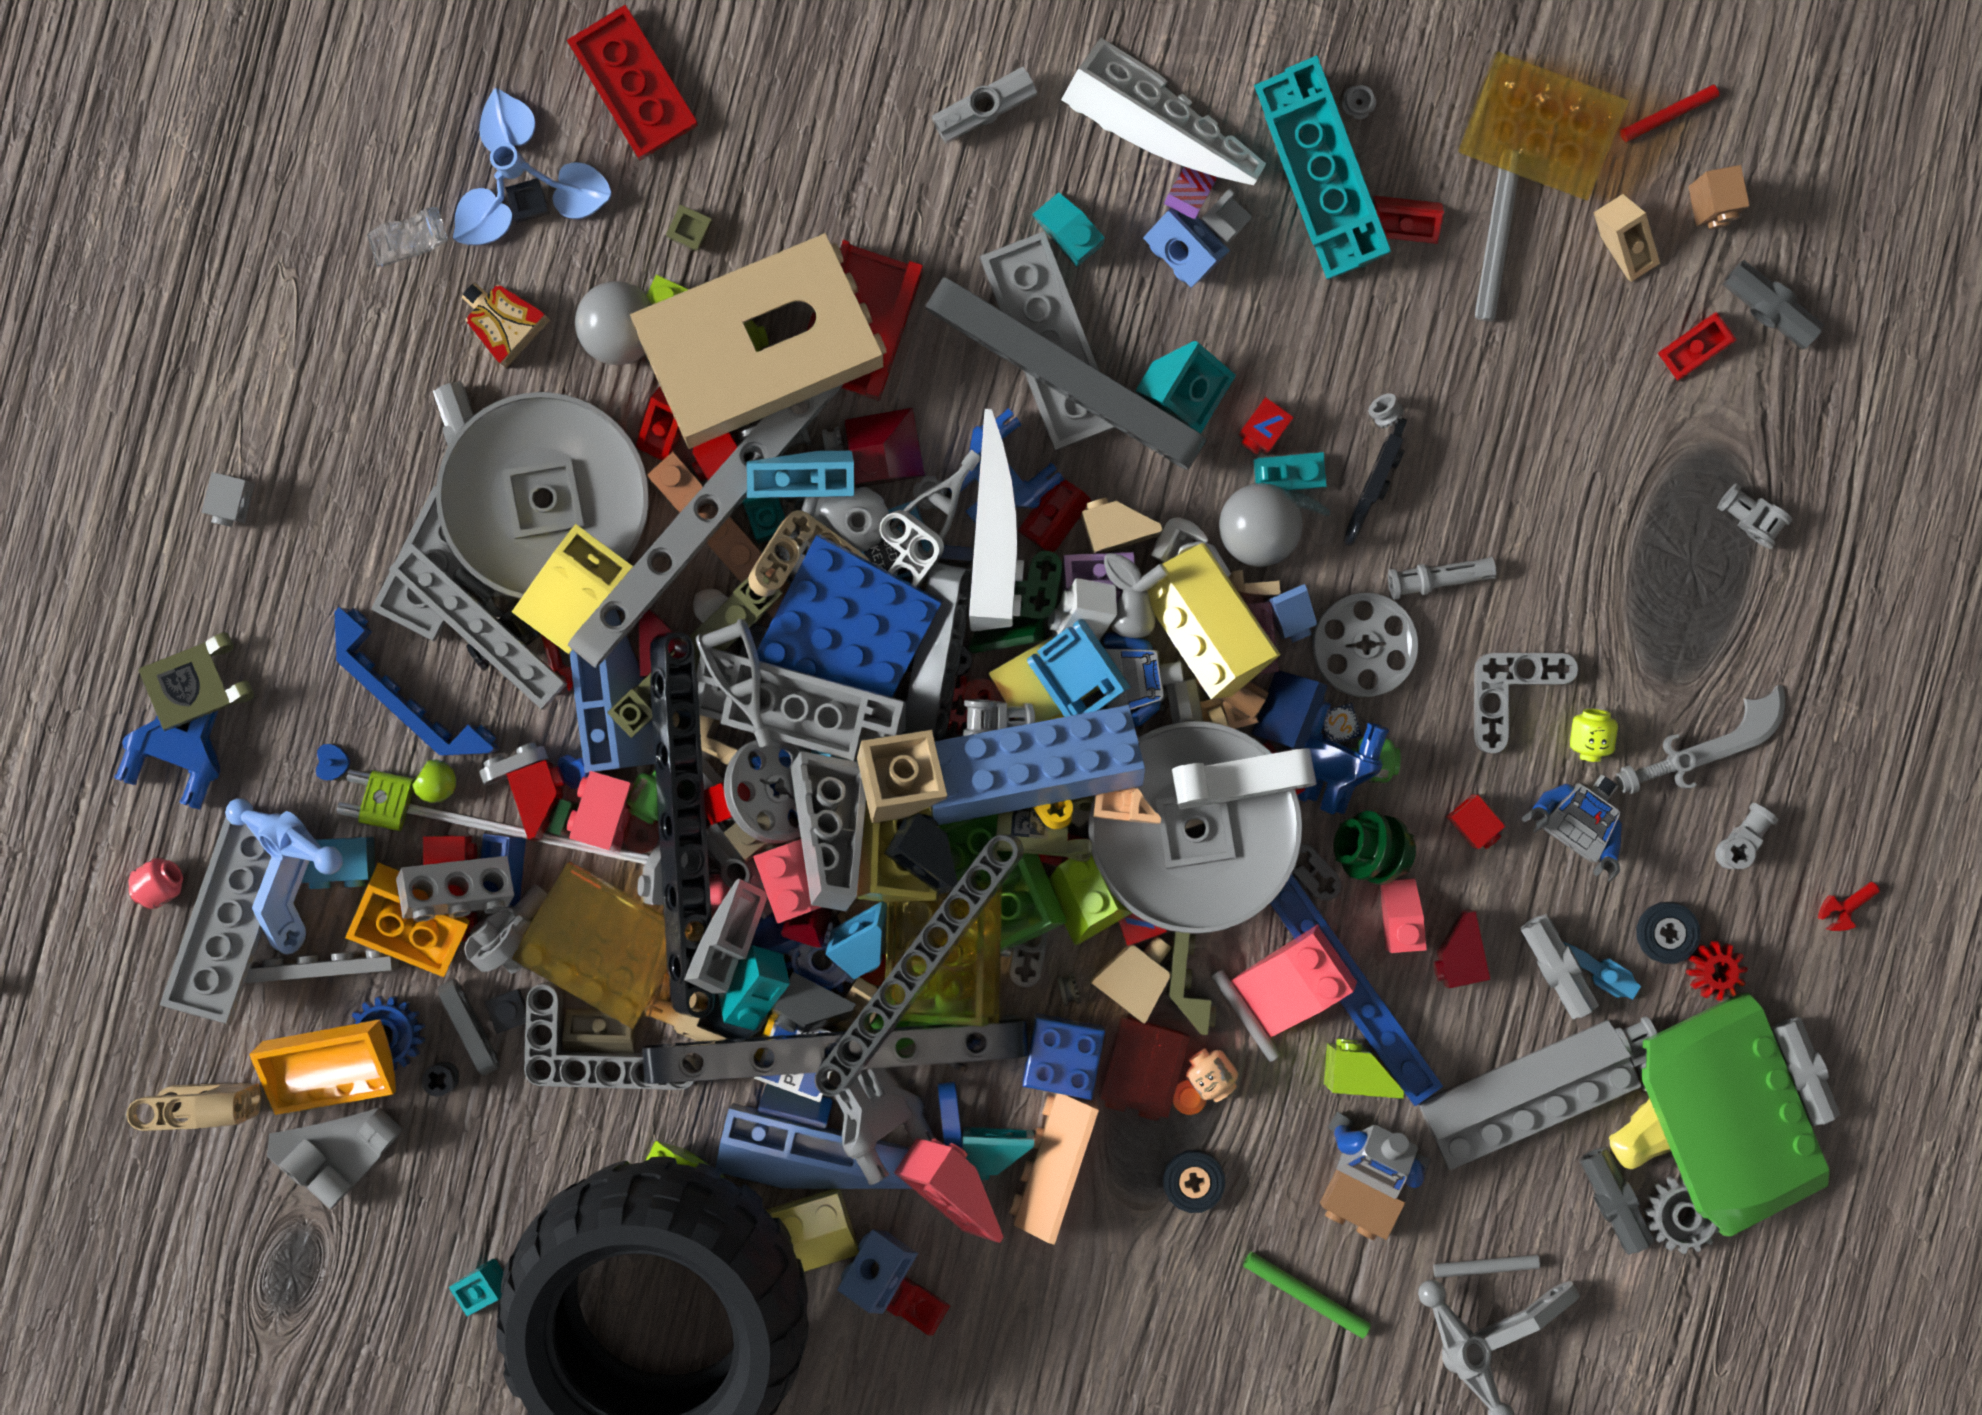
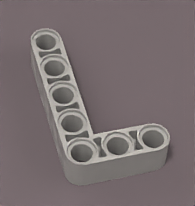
M548 981L536 985L529 991L526 999L524 1071L527 1080L533 1085L683 1090L695 1082L645 1083L644 1078L639 1073V1066L643 1063V1053L562 1051L563 992L557 984ZM544 989L552 994L553 1003L551 1007L546 1008L539 1004L537 995L540 990ZM542 1024L550 1028L552 1031L550 1042H542L538 1039L536 1035L538 1025ZM686 1055L688 1067L698 1070L699 1064L696 1059ZM537 1060H545L549 1063L551 1067L549 1077H542L537 1074L535 1070ZM576 1060L584 1064L586 1074L583 1078H577L570 1072V1063ZM611 1061L619 1065L621 1069L619 1078L612 1079L606 1075L604 1071L606 1062Z

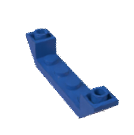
M343 607L337 608L334 612L336 661L438 755L496 753L500 749L493 742L496 736L482 724L478 728L475 725L468 724L451 741L449 738L452 734L448 729L437 721L432 724L423 716L427 711L412 698L407 701L398 693L401 687L388 675L381 677L372 669L375 663L361 651L357 654L355 653L359 646L373 632L366 626L369 620L354 607L351 610Z

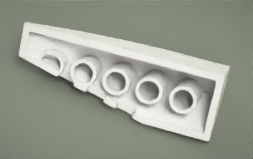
M1103 38L1099 39L1078 68L1061 99L1062 101L1069 104L1074 111L1082 113L1099 123L1106 131L1113 132L1155 155L1216 177L1250 185L1256 183L1266 165L1263 160L1234 136H1223L1217 126L1218 123L1209 115L1201 117L1190 108L1192 101L1184 94H1180L1177 97L1165 87L1168 81L1160 74Z
M985 409L969 611L971 631L1011 627L1013 625V616H1020L1021 595H1015L1016 581H1023L1024 560H1017L1016 510L1012 479L1004 445L992 409Z

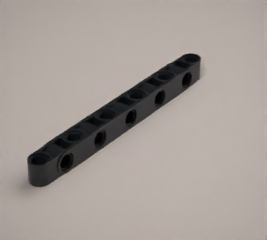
M670 632L658 634L650 643V689L667 968L670 978V994L673 1009L681 1015L704 1018L714 1008L715 994L684 980L698 945L712 920L698 682L695 673L694 646L691 638L685 633ZM671 640L675 644V653L673 656L670 655L668 650V645ZM675 711H677L680 718L677 727L674 726L672 721ZM681 782L683 784L684 791L682 796L679 798V796L677 795V786ZM686 852L688 863L683 868L681 857ZM690 923L692 926V933L687 938L685 934V929L687 925ZM695 993L696 1003L690 1008V998Z
M1007 1019L895 1027L864 1069L1026 1057L1029 1055L1026 1020ZM846 1031L648 1045L642 1047L644 1081L647 1084L816 1073L828 1057L826 1046L833 1042L838 1043ZM978 1032L985 1036L987 1042L982 1049L973 1050L967 1045L966 1039L971 1033ZM904 1037L910 1038L915 1042L916 1049L912 1054L903 1055L896 1048L897 1041ZM851 1041L848 1049L852 1057L860 1059L863 1052L862 1047L858 1042ZM762 1047L770 1049L774 1053V1062L769 1065L759 1063L756 1058V1050ZM688 1053H698L703 1058L704 1063L701 1069L693 1070L686 1064V1055Z

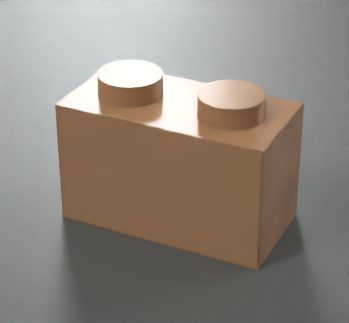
M1741 165L1706 171L1688 186L1696 227L1708 225V229L1712 230L1730 225L1729 221L1738 219L1739 213L1749 207Z
M1336 1169L1320 1204L1327 1210L1325 1213L1326 1217L1342 1225L1347 1220L1358 1226L1356 1231L1359 1234L1375 1241L1377 1236L1387 1240L1405 1202L1399 1196L1394 1199Z

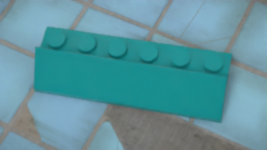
M1316 55L1285 69V72L1255 84L1254 87L1263 108L1266 122L1326 279L1330 280L1357 268H1363L1389 254L1391 249L1318 56Z

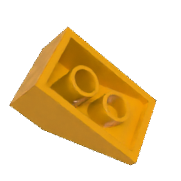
M377 863L345 938L444 977L470 921L464 916L452 918L449 917V914L435 915V918L424 922H416L413 918L403 919L396 882L400 871ZM415 889L412 891L413 895L419 900L429 899L427 893L423 890Z

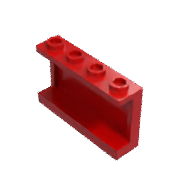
M843 239L839 249L844 262L840 265L844 274L851 273L858 289V292L854 295L859 304H866L872 318V323L868 325L873 335L880 334L887 353L883 354L882 368L844 383L840 389L880 401L923 274V265L909 261L907 264L853 246L850 241ZM813 312L811 315L807 331L810 330L815 324L816 312Z

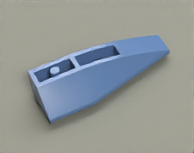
M611 610L605 616V621L611 626L622 624L617 610ZM627 635L597 668H594L572 650L570 652L571 670L585 773L655 764L653 722H649L635 736L630 738L607 713L624 695L644 680V677L640 676V667Z
M732 1103L728 1109L716 1163V1169L722 1171L723 1174L779 1188L912 1189L894 1174V1171L910 1149L909 1147L878 1140L874 1148L889 1175L880 1182L869 1186L868 1180L856 1159L848 1157L844 1151L842 1130L830 1127L820 1129L759 1114L757 1112L758 1109Z

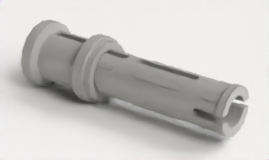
M1488 557L1475 561L1430 568L1428 565L1419 564L1416 569L1398 572L1395 569H1389L1388 585L1393 600L1400 599L1401 595L1418 592L1426 595L1432 592L1434 588L1496 579V566L1494 559Z

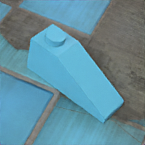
M852 450L813 451L747 461V498L854 496V460Z

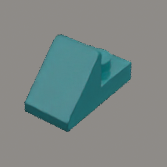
M493 1258L448 1287L466 1316L501 1299V1283L504 1271L497 1260Z

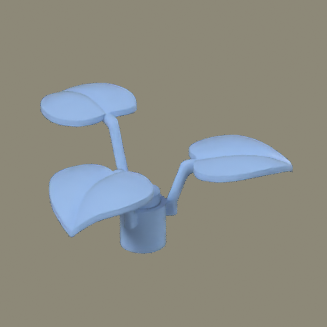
M495 88L484 106L479 131L482 143L491 152L490 161L497 169L494 177L497 179L498 195L496 197L492 191L485 188L473 189L467 192L461 198L456 208L453 239L462 244L477 246L495 242L504 236L512 224L513 214L508 206L501 203L505 197L503 179L517 178L524 171H527L549 186L557 188L553 194V204L561 215L570 219H583L595 213L610 200L612 196L611 188L599 171L585 163L573 162L564 165L559 171V182L550 179L526 163L514 146H522L530 141L536 127L535 117L529 107L523 102Z

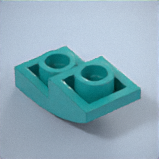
M746 497L742 503L746 509L757 543L760 544L771 540L781 522L786 518L779 498Z

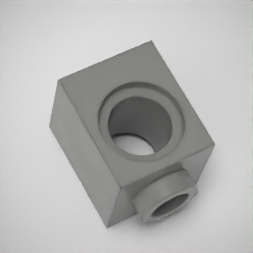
M211 472L202 513L211 515L212 523L232 527L234 521L245 524L255 483Z

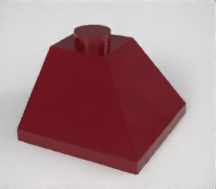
M913 407L845 420L849 450H852L854 460V481L857 488L925 476Z

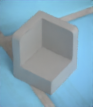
M1230 188L1201 218V221L1225 246L1251 220V215L1233 199L1235 193Z

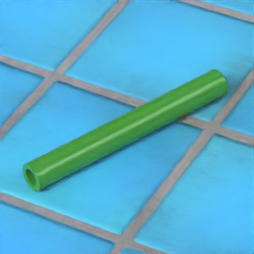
M1251 1251L1248 1254L1243 1267L1358 1337L1365 1338L1370 1330L1371 1323Z

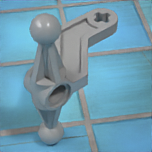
M1427 1280L1420 1285L1418 1290V1296L1422 1304L1433 1309L1443 1342L1442 1359L1444 1365L1449 1371L1457 1373L1459 1378L1489 1408L1488 1415H1515L1510 1405L1500 1401L1490 1368L1491 1351L1541 1330L1580 1297L1573 1282H1564L1547 1291L1525 1310L1474 1333L1444 1302L1446 1291L1440 1282Z

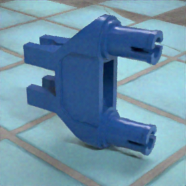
M1009 408L995 419L1002 440L1015 429L1022 426L1017 417L1004 425L1014 417L1013 412ZM983 425L980 427L976 426L973 429L970 450L972 449L980 456L982 452ZM981 460L974 470L969 471L966 475L960 492L976 480L979 483ZM1051 462L1028 482L1026 480L1022 481L1008 463L1015 508L1036 509L1040 506V498L1065 480L1060 472L1047 480L1050 475L1057 471V468ZM978 501L966 510V513L974 523H976Z
M1324 702L1318 710L1311 728V736L1304 746V749L1309 748L1311 752L1316 785L1304 788L1305 790L1298 794L1297 797L1301 801H1307V799L1317 801L1324 781L1328 782L1320 809L1330 814H1335V812L1345 814L1354 788L1373 778L1381 771L1383 763L1379 757L1389 729L1382 727V725L1368 722L1359 751H1354L1323 737L1324 735L1321 731L1328 710L1331 707L1330 703Z
M218 711L191 721L188 729L178 726L164 732L158 716H156L154 721L129 733L122 741L123 748L126 750L114 778L120 781L124 780L125 783L136 785L146 756H154L188 769L190 777L179 802L184 805L189 804V807L201 810L210 782L218 779L220 775L219 761L209 737Z

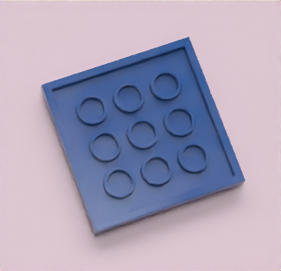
M817 534L757 649L758 658L762 662L893 697L943 601Z

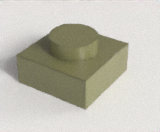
M680 204L666 233V237L699 253L713 220Z

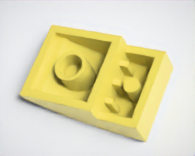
M1052 637L989 672V676L1003 700L1007 703V706H1023L1024 703H1032L1035 712V723L1046 721L1061 712L1027 662V659L1033 654H1038L1037 650L1052 640ZM1098 686L1083 696L1081 700L1100 690Z

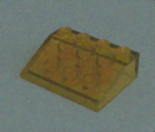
M1495 51L1457 152L1588 201L1629 100Z
M569 861L525 932L512 960L633 1029L644 1016L653 996L658 991L668 972L664 915ZM687 928L685 929L686 937L690 932V930Z
M976 880V883L980 888L987 889L991 884V880ZM1002 886L900 1021L973 1026L999 1023ZM951 891L942 894L936 892V900L887 902L885 979ZM962 898L956 900L954 904L956 914L962 918L967 917L970 911L968 902ZM937 927L933 932V939L938 945L945 946L948 941V934L945 929ZM917 955L912 960L913 970L923 975L927 968L926 961L923 957ZM894 984L891 988V996L896 1002L902 1003L905 999V991L902 986Z

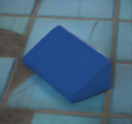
M483 834L481 859L507 856L514 891V897L508 907L510 905L515 906L520 901L526 839ZM483 882V886L488 891H498V887L493 882Z
M767 1084L757 1112L824 1129L828 1124L833 1101L831 1098L822 1097L821 1101L817 1102Z

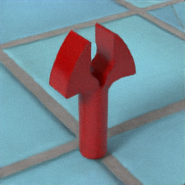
M541 634L549 667L556 673L559 671L560 674L565 676L568 683V691L572 692L574 686L571 667L563 664L559 647Z
M1871 881L1843 902L1837 901L1835 896L1828 895L1819 910L1818 919H1825L1833 911H1841L1837 922L1832 923L1826 930L1845 931L1855 928L1856 925L1851 921L1852 912L1880 892L1879 886Z

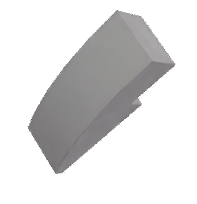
M741 879L735 881L709 923L693 956L684 979L685 981L713 994L726 993L728 991L738 960L746 959L767 900L765 891Z

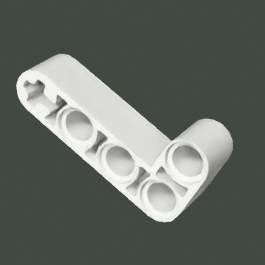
M897 510L882 519L879 529L881 537L901 553L888 572L897 576L899 568H907L913 574L912 585L919 587L929 574L932 566L942 556L944 543L937 533L912 514L904 510ZM893 518H899L905 523L906 532L903 536H896L891 532L890 522ZM921 539H926L933 544L934 554L932 557L927 558L919 553L918 543Z
M1309 748L1204 766V763H1193L1172 769L1179 809L1201 807L1316 785Z

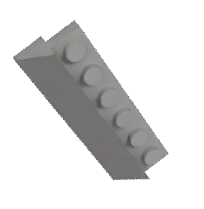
M709 648L719 670L730 686L752 678L748 657ZM700 655L696 673L697 681H699V715L720 720V724L754 733L755 728L749 717L717 685L702 655ZM759 661L761 670V719L763 725L767 726L769 734L773 739L855 761L857 760L861 741L902 735L906 731V704L903 700ZM752 693L742 698L750 703Z
M1605 1020L1431 1096L1419 1103L1418 1106L1431 1135L1437 1143L1447 1169L1452 1170L1642 1086L1629 1057L1631 1055L1610 1021Z

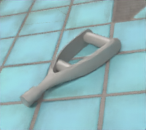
M971 449L961 462V468L954 475L921 494L904 511L910 513L918 504L927 499L945 512L948 516L939 534L943 541L952 524L963 481L968 472L973 471L977 466L981 456ZM946 488H950L952 491V498L949 499L940 491ZM899 518L894 520L890 530L896 536H903L904 534L897 530V527L902 522ZM918 545V551L922 556L930 558L934 554V546L927 552Z
M738 619L737 623L706 635L698 634L696 637L697 646L711 676L721 690L749 717L755 728L753 732L759 747L761 748L773 743L767 726L763 725L761 719L760 662L746 621ZM742 636L750 661L752 678L730 686L719 670L709 648ZM752 693L750 703L742 698Z

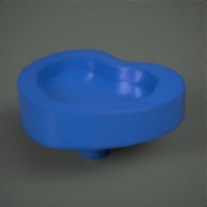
M323 744L318 748L317 756L319 763L316 767V775L320 779L326 781L335 780L341 777L350 767L348 755L337 745Z
M571 755L559 758L558 766L563 774L565 783L571 789L578 788L583 776H589V773H585L583 758L575 759Z

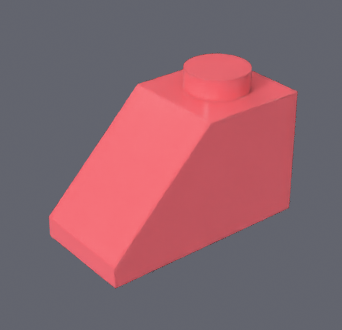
M1415 878L1394 880L1391 883L1380 885L1385 950L1390 953L1425 951L1424 915Z

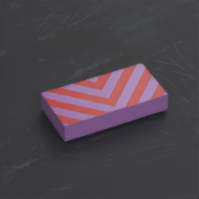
M1184 166L1164 204L1192 219H1196L1218 177Z

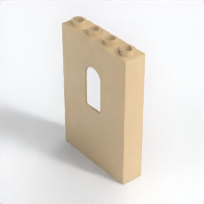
M826 233L630 314L639 340L688 449L883 367V354L887 353L884 342L879 333L873 335L868 325L872 323L869 310L865 303H858L854 295L858 292L853 276L851 273L844 274L840 265L844 262L837 243L830 244ZM796 301L806 302L813 307L816 312V321L810 330L756 352L743 324L744 322Z

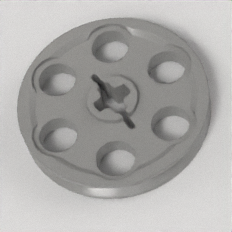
M1374 593L1353 594L1335 602L1319 619L1313 634V656L1321 675L1335 689L1356 697L1377 696L1393 690L1410 674L1418 653L1417 632L1407 612L1390 598ZM1358 601H1366L1371 605L1372 615L1368 620H1359L1354 615L1353 609ZM1390 616L1398 617L1403 623V630L1398 636L1389 635L1384 628L1385 621ZM1337 620L1342 624L1344 632L1339 639H1330L1325 634V625L1328 621ZM1362 635L1367 636V640L1370 642L1385 643L1384 646H1374V648L1369 649L1368 655H1364L1363 650L1357 649V647H1345V645H1353L1362 641ZM1400 651L1404 655L1406 662L1401 670H1392L1388 666L1387 656L1390 652ZM1333 654L1341 655L1345 659L1346 667L1340 674H1334L1328 670L1327 660ZM1363 670H1371L1376 675V685L1370 690L1362 688L1358 683V676Z
M771 738L773 743L760 748L757 740L742 746L733 755L727 766L724 778V795L727 807L738 826L748 835L759 841L783 843L801 836L799 826L798 828L792 827L788 821L790 809L797 812L790 767L800 751H807L801 746ZM781 749L786 750L791 756L789 768L781 765L778 756ZM751 751L757 753L761 759L759 770L753 769L748 762V756ZM740 783L747 785L750 790V798L747 802L741 800L738 796L737 787ZM770 784H776L775 790L779 792V795L773 796L774 790L770 787ZM759 812H764L770 819V827L767 831L761 829L758 825L757 816Z

